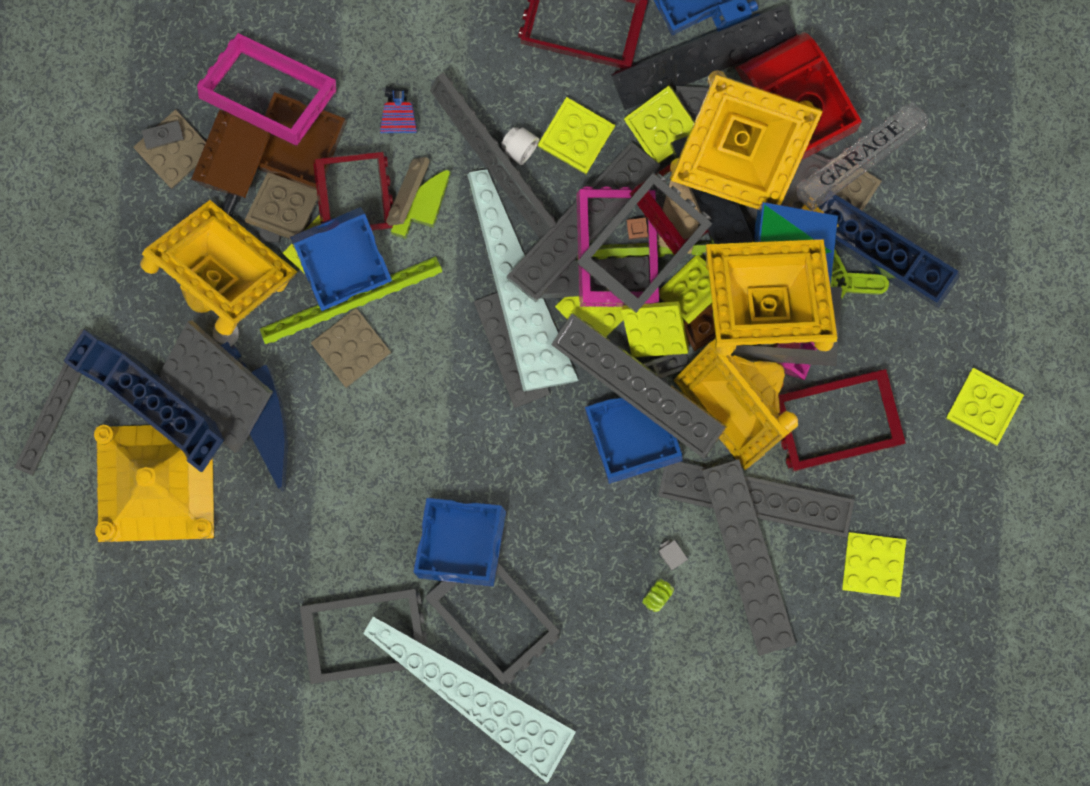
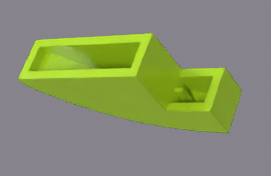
M445 170L418 188L404 224L393 225L392 235L406 239L412 221L434 228L451 175L450 171Z

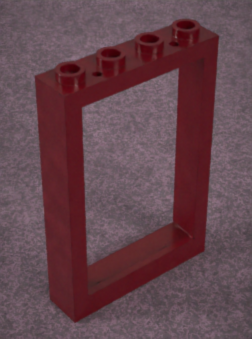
M527 0V2H530L529 9L524 10L523 20H525L524 27H520L518 38H521V44L621 69L632 66L648 0H622L634 3L635 8L621 60L530 38L540 0Z
M886 369L778 395L780 409L778 415L780 416L786 411L784 402L877 380L892 437L889 440L799 462L793 435L790 432L780 440L782 449L786 450L788 457L785 458L788 469L791 468L792 472L906 444Z

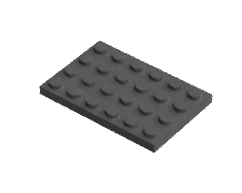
M187 321L159 374L161 379L216 422L223 436V443L234 453L240 452L273 392L193 321Z

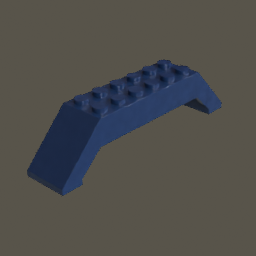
M83 330L65 357L64 362L76 372L102 385L180 448L187 457L186 461L198 471L203 472L224 441L216 422L134 356L90 331Z

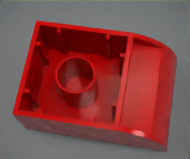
M806 32L790 38L735 68L745 84L799 103L809 101L814 107L822 110L821 117L801 160L855 133L862 122L824 53L815 40Z

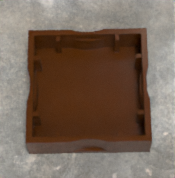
M274 92L265 117L292 129L307 106L300 101ZM322 110L297 146L271 134L257 169L316 190L313 160L334 156L347 123L346 119ZM330 164L324 165L325 176Z

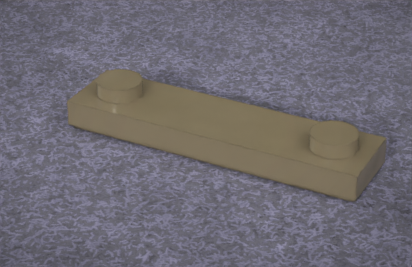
M416 158L411 161L386 220V223L390 226L404 224L430 163L428 158Z

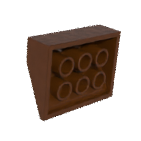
M219 110L191 180L203 187L245 198L271 133L226 111Z

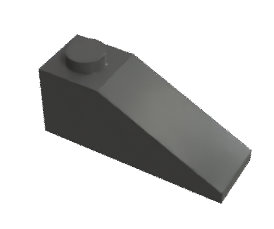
M687 354L667 355L643 365L661 378H665L683 371L690 362Z

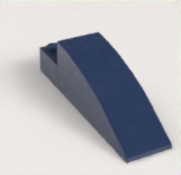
M831 191L819 206V209L825 214L838 216L835 244L879 275L885 276L889 282L904 292L908 293L910 290L939 308L959 279L958 270Z
M229 342L220 345L240 362L239 358L242 356L235 345L231 346ZM243 361L240 362L246 369H248ZM264 365L251 373L273 392L252 428L250 435L278 489L284 491L288 455L286 422L277 385L270 368Z

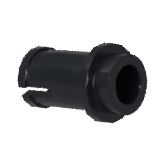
M392 85L386 86L384 97L390 100V98H393V91H404V94H408V89L392 87Z
M227 194L224 197L226 200L222 210L232 217L235 205L239 203L238 196Z

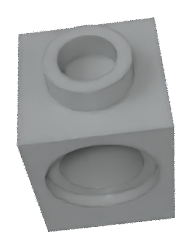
M667 540L660 545L661 550L658 553L662 559L664 558V562L671 571L688 560L675 540L673 542Z

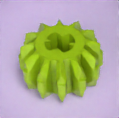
M663 579L657 580L645 595L643 604L649 610L654 612L660 611L674 592V588Z

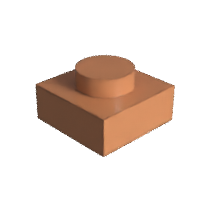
M646 218L627 220L629 240L648 238Z

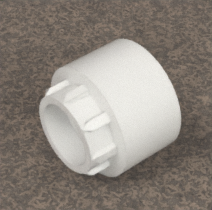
M513 127L504 137L501 146L509 158L519 165H523L536 149L539 138L523 127L520 129Z

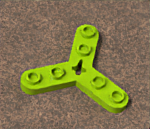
M834 248L830 287H837L838 282L836 279H845L844 283L846 286H841V299L845 293L880 295L887 291L889 281L883 275L847 273Z

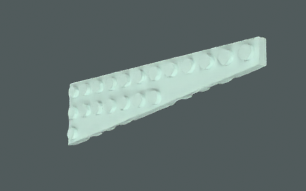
M488 170L469 172L467 175L523 391L577 382L578 378L570 359L551 345L558 332L544 299H538L537 302H534L507 279V275L525 256Z
M371 618L363 632L364 635L548 783L576 733L574 730L377 618Z

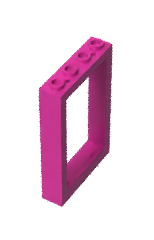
M238 33L234 39L229 41L226 50L220 53L214 66L208 69L205 78L199 81L197 90L199 99L297 146L335 94L336 80ZM241 53L319 90L292 129L214 92V89Z
M582 187L577 192L578 260L589 249L588 198L631 199L632 197L629 194L632 191L631 188L622 187L619 190H612L611 187L600 188L601 190H593V187ZM649 189L648 191L656 201L655 190ZM648 220L651 284L658 276L657 231ZM578 265L580 307H622L625 305L611 292L590 291V274ZM659 287L644 304L659 303ZM643 292L631 293L637 298H639Z

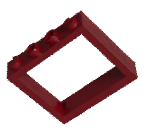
M383 152L313 160L321 224L331 220L324 165L377 159L385 223L372 224L370 227L372 231L393 228V225L390 226L386 223L390 205L393 204L392 195L388 194L390 177L386 175L385 167H388V161Z
M670 165L658 173L664 177L671 172ZM645 181L629 193L631 197L634 196ZM647 191L637 205L675 256L689 238L686 240L682 238L650 192Z

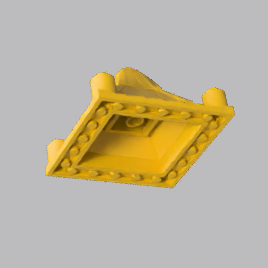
M713 71L708 76L710 87L680 158L673 160L670 165L672 172L670 176L671 181L758 209L763 202L781 205L821 117L822 110L814 107L809 101L799 103L727 78L722 71Z
M211 200L145 248L142 253L144 257L140 262L141 268L147 273L154 274L158 272L159 268H162L181 285L182 294L193 311L197 313L214 311L219 316L215 323V328L222 335H231L238 322L273 293L284 291L289 281L297 273L294 268Z
M824 239L706 244V269L709 272L716 335L715 350L718 354L730 355L733 353L735 345L814 342L815 347L820 351L832 349L834 342H837V331Z
M714 339L674 379V382L685 396L727 426L719 439L736 460L739 459L741 467L745 471L786 435L798 427V418L794 413L785 411L780 416L778 415L780 413L778 393L781 390L785 377L784 368L780 364L770 361L751 362L731 354L727 356L720 355L715 350L716 340Z
M100 425L96 427L94 438L97 441L98 525L96 526L95 533L98 537V542L214 539L213 457L204 471L200 472L186 461L187 457L180 448L151 425L110 427Z

